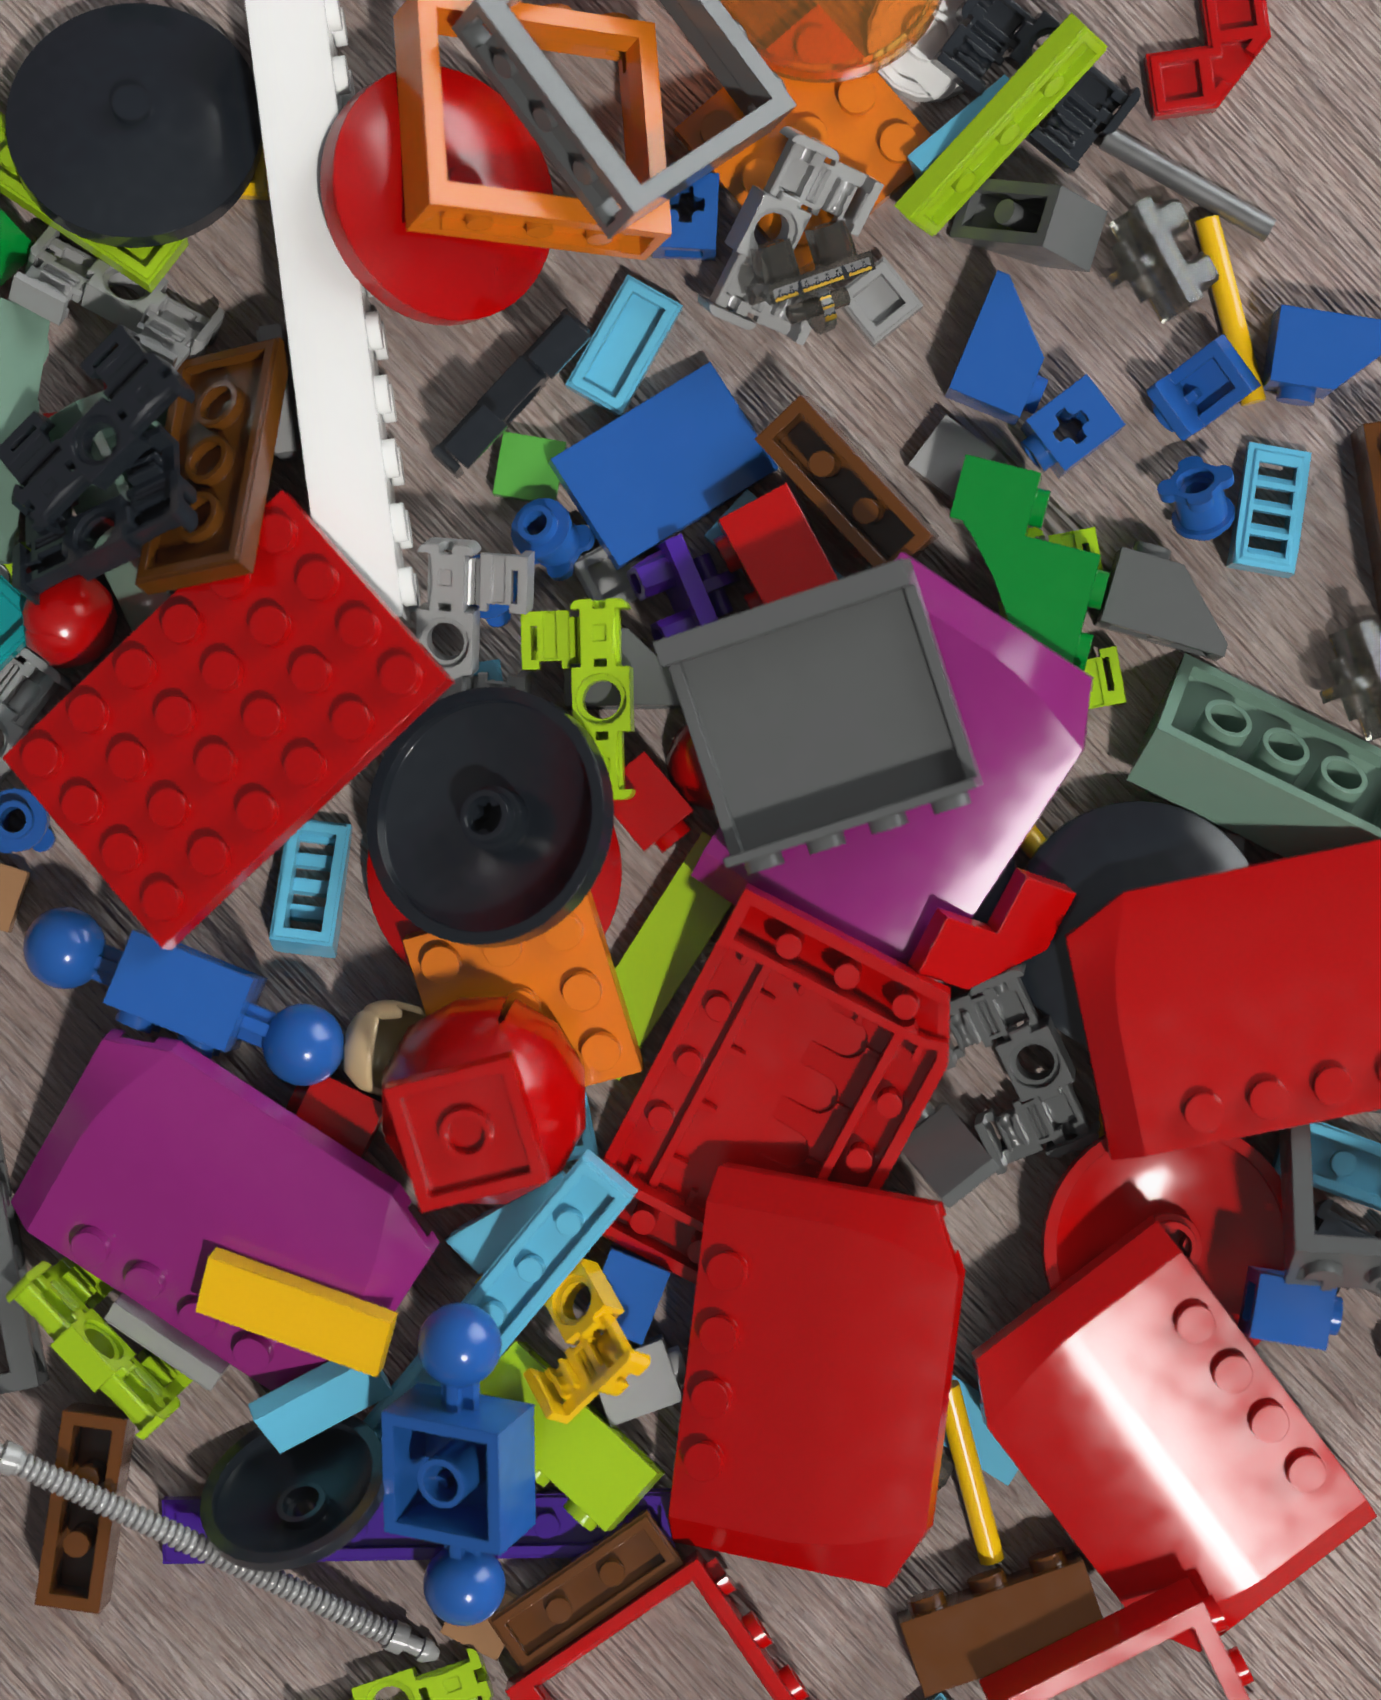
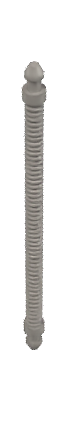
M10 1440L0 1444V1473L9 1477L11 1474L14 1476L18 1474L20 1479L25 1478L29 1483L33 1481L35 1486L41 1484L42 1489L48 1488V1491L51 1493L56 1491L57 1496L63 1495V1498L66 1500L71 1498L72 1503L78 1502V1505L81 1507L86 1505V1509H93L96 1514L101 1512V1516H108L109 1520H115L118 1524L123 1523L125 1527L130 1526L133 1531L138 1529L140 1534L145 1533L149 1538L153 1536L155 1541L160 1540L162 1544H167L170 1548L175 1547L177 1551L182 1550L185 1555L190 1553L192 1558L197 1557L199 1561H204L207 1565L212 1564L214 1568L219 1567L222 1572L226 1571L229 1575L234 1574L236 1578L241 1577L242 1581H248L251 1585L256 1584L257 1588H263L266 1592L270 1591L272 1595L278 1594L279 1598H285L288 1602L292 1601L294 1605H299L303 1609L307 1607L309 1612L314 1611L316 1615L321 1614L323 1618H328L331 1622L336 1621L338 1625L343 1624L344 1628H350L353 1632L357 1631L359 1635H365L368 1639L372 1637L373 1641H379L384 1650L395 1655H399L404 1651L413 1655L414 1659L420 1663L435 1662L439 1657L440 1650L433 1640L426 1636L421 1638L412 1634L411 1626L397 1619L388 1621L385 1617L380 1618V1615H373L372 1611H366L363 1607L359 1608L357 1604H352L348 1600L344 1601L342 1597L337 1598L335 1594H330L327 1590L323 1591L320 1587L315 1588L314 1584L308 1585L307 1581H301L298 1577L294 1578L292 1574L286 1575L285 1571H256L237 1566L223 1558L214 1549L205 1534H198L197 1530L191 1531L190 1527H184L182 1523L176 1524L175 1520H169L166 1516L161 1518L160 1513L154 1514V1511L151 1509L146 1511L145 1506L139 1507L138 1503H132L130 1499L124 1500L123 1496H117L114 1492L109 1494L108 1489L102 1490V1487L99 1485L94 1487L93 1482L87 1483V1480L84 1478L79 1480L78 1475L72 1476L69 1471L64 1473V1469H57L54 1464L49 1466L47 1461L42 1462L39 1457L34 1459L32 1454L26 1456L27 1453L23 1450V1446Z

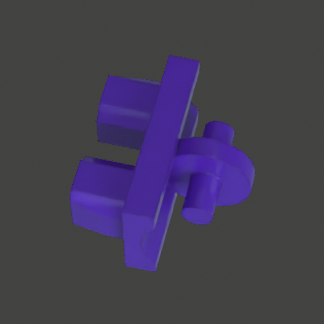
M682 534L664 540L649 551L650 555L626 572L633 592L640 602L666 592L675 614L650 625L654 641L717 621L719 617L733 612L734 609L725 589L741 581L737 571L733 573L726 571L718 574L710 553L692 559Z

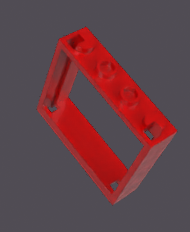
M698 1549L683 1559L684 1564L526 1673H523L521 1670L510 1677L505 1689L511 1700H553L542 1685L544 1682L693 1581L773 1700H805L809 1697V1693L789 1664L780 1669L776 1666L765 1649L773 1641L756 1614L751 1610L742 1616L729 1596L737 1588L719 1560L715 1557L706 1563Z
M1185 1577L978 1681L987 1700H1048L1190 1628L1193 1629L1227 1700H1250L1244 1686L1254 1682V1679L1238 1647L1235 1646L1227 1651L1218 1633L1229 1627L1213 1595L1211 1594L1201 1599L1189 1578Z

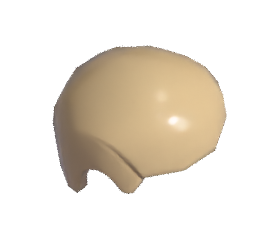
M380 1000L366 1005L362 1011L356 1013L349 1023L344 1036L342 1061L343 1071L359 1090L382 1097V1072L407 1028L426 1017L423 1008L396 1000Z

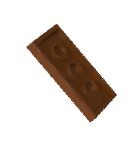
M276 337L187 359L178 368L177 372L193 389L195 400L191 404L178 397L168 408L164 429L179 442L180 475L196 489L197 501L189 506L198 513V524L191 533L183 526L164 532L142 545L135 585L148 595L253 573L291 361L289 345L282 338Z

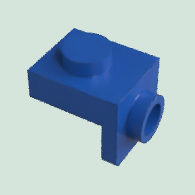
M1223 334L1206 345L1169 375L1146 389V392L1153 401L1152 408L1158 421L1167 430L1175 432L1182 441H1185L1207 427L1259 388L1261 384Z

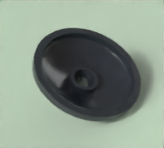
M355 1416L337 1423L281 1454L260 1428H255L225 1452L212 1469L203 1488L200 1501V1518L210 1543L229 1562L256 1571H283L299 1568L332 1555L361 1532L376 1513L383 1500L385 1490L382 1471V1444L372 1428Z

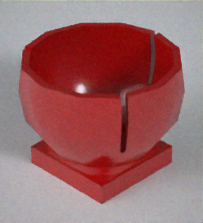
M508 996L459 997L410 1025L382 1072V1132L385 1134L384 1139L411 1179L421 1213L456 1204H507L546 1184L563 1170L586 1128L585 1072L582 1062L557 1022L518 999L514 1000L504 1021L499 1024L498 1020L506 1006Z

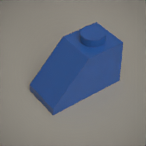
M997 270L945 397L1015 426L1022 411L1031 414L1036 412L1049 379L1038 375L1044 356L1009 274Z
M1281 304L1271 317L1262 378L1263 389L1277 392L1276 401L1297 406H1313L1315 398L1324 399L1381 357V319Z

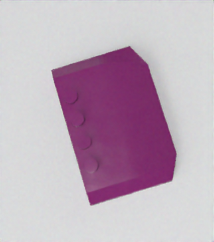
M901 552L895 561L911 559L983 781V785L968 790L972 803L935 815L930 803L905 811L909 823L871 835L868 823L843 831L847 843L809 855L806 843L781 850L785 863L752 874H747L744 863L729 868L725 867L723 859L729 857L730 854L719 826L704 849L691 876L734 905H736L747 883L909 966L908 962L937 907L971 919L974 917L1085 750L1089 702L1094 677L905 552Z
M112 1028L101 1040L11 1200L14 1210L28 1233L120 1293L126 1294L271 1391L329 1360L195 1312L208 1256L216 1247L396 1312L440 1243L433 1231L427 1237L408 1209L412 1200L399 1182L181 1040L159 1037L153 1043L123 1038L124 1030Z

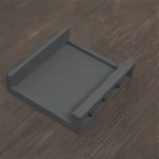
M899 559L653 642L660 667H669L730 854L729 857L723 859L726 868L744 863L747 874L762 871L785 863L781 850L806 843L809 855L847 843L843 831L868 823L871 835L909 823L905 811L930 803L934 815L972 803L968 790L983 785L911 559Z

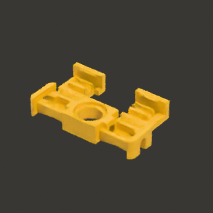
M582 1258L544 1304L565 1343L575 1345V1347H569L564 1352L567 1359H558L560 1366L557 1369L548 1367L543 1372L528 1368L523 1373L546 1419L568 1424L600 1392L619 1396L629 1386L625 1378L629 1374L640 1376L650 1364V1356L634 1351L616 1319L625 1310L600 1265L597 1262ZM480 1276V1277L475 1281V1284L480 1280V1278H481L482 1276ZM587 1286L591 1294L590 1305L586 1313L579 1319H576L573 1312V1303L578 1292Z

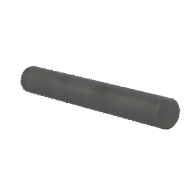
M1118 129L1111 134H1107L1099 147L1102 151L1215 215H1219L1222 219L1263 242L1277 219Z

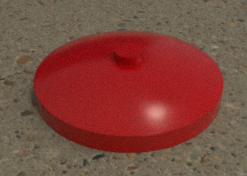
M440 67L447 181L554 195L551 177L540 146L505 99L494 89L473 76L454 69ZM397 71L362 88L341 109L328 133L323 150L320 174L321 199L326 222L335 246L347 267L364 288L387 307L405 317L427 324L443 326L464 325L481 320L506 309L521 298L540 274L550 248L406 231Z
M1103 1135L1086 1147L1062 1174L1048 1202L1043 1220L1041 1256L1043 1271L1050 1292L1151 1215L1182 1251L1237 1326L1248 1266L1284 1271L1281 1177L1255 1148L1241 1138L1148 1157L1111 1160L1106 1138ZM1244 1334L1253 1348L1262 1341L1249 1338Z

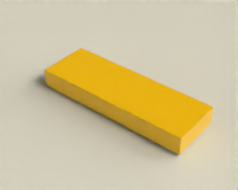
M216 1247L208 1256L195 1312L376 1378L384 1367L398 1312L219 1247Z

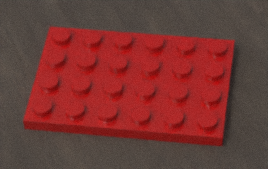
M281 490L265 505L252 574L177 589L18 741L2 759L162 949L172 950L451 687L455 681L295 499L287 492Z

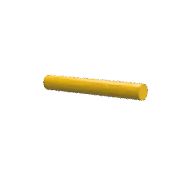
M1219 215L1202 218L1195 221L1194 224L1222 333L1261 384L1259 388L1240 401L1241 406L1259 403L1266 400L1220 218Z
M952 1380L945 1432L979 1562L985 1566L994 1565L1001 1562L1005 1556L961 1387L958 1380Z

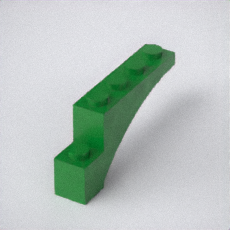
M965 454L950 513L951 521L965 525L974 539L995 580L1009 622L1085 671L1094 636L1082 632L1088 607L1101 609L1110 572L1098 569L1101 555L1027 536L1030 526L1042 528L1051 491L1040 488L1042 480L1040 472Z

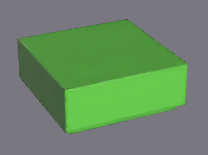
M503 431L493 496L524 502H531L540 498H550L557 501L560 481L548 463L551 458L566 450V442Z

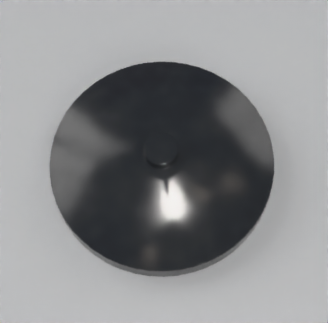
M122 3L104 6L75 16L47 34L26 57L12 83L7 100L6 136L15 171L29 197L43 213L64 229L90 241L115 247L142 248L165 245L192 236L212 225L235 205L247 189L259 164L263 148L255 78L239 50L228 38L202 19L187 12L157 4Z
M479 687L449 695L429 706L394 739L380 762L371 787L367 808L366 829L371 861L376 876L391 902L407 919L427 933L451 942L480 948H497L522 943L558 925L573 912L593 887L604 865L611 843L614 825L613 789L604 758L596 743L586 729L564 709L543 698L513 688Z
M1137 801L1109 804L1089 810L1063 824L1037 848L1024 868L1025 871L1066 884L1076 893L1047 950L1024 961L1026 964L1025 973L1020 978L1034 1006L1044 1017L1051 1016L1058 1030L1087 1047L1064 936L1104 907L1105 903L1121 891L1247 866L1249 863L1244 855L1221 830L1207 820L1192 812L1162 803Z

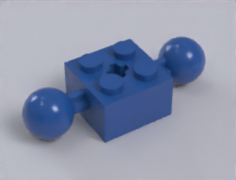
M57 907L45 911L31 923L25 934L23 942L24 959L30 972L39 981L58 989L76 988L90 980L108 986L109 989L103 1003L117 1008L118 1012L114 1020L148 1034H151L152 1031L160 1033L161 1028L164 1027L178 1033L176 1040H181L207 1058H211L212 1055L219 1057L221 1051L227 1052L239 1049L242 1041L263 1050L266 1064L278 1078L297 1086L315 1085L326 1080L337 1070L342 1061L344 1034L336 1018L327 1010L313 1004L302 1003L288 1006L276 1013L258 1006V1001L268 978L180 942L172 950L162 949L147 930H132L123 951L106 944L105 935L98 922L88 913L73 907Z
M462 1302L447 1304L432 1312L424 1321L418 1336L417 1349L422 1366L432 1378L441 1383V1387L418 1382L381 1411L382 1471L385 1491L383 1509L384 1532L444 1544V1548L434 1555L426 1567L423 1577L425 1600L432 1612L441 1620L455 1626H472L491 1617L499 1608L504 1597L506 1587L505 1574L495 1555L501 1556L536 1524L534 1404L480 1394V1381L484 1380L494 1370L499 1361L502 1348L501 1335L496 1322L486 1311L473 1304Z

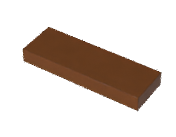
M645 1508L495 1611L488 1618V1622L522 1672L526 1673L682 1566L684 1562L649 1509Z

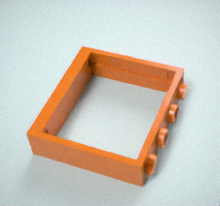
M406 0L393 16L406 231L646 260L672 235L669 200L611 239H608L578 198L447 181L438 35L458 38L452 27L473 0ZM519 2L510 7V10L540 50L618 61L626 165L641 185L666 169L655 23L633 20L623 13L611 12L600 15L574 11L568 5L560 3L542 6ZM483 24L487 31L490 33V35H492L488 28L485 26V24Z

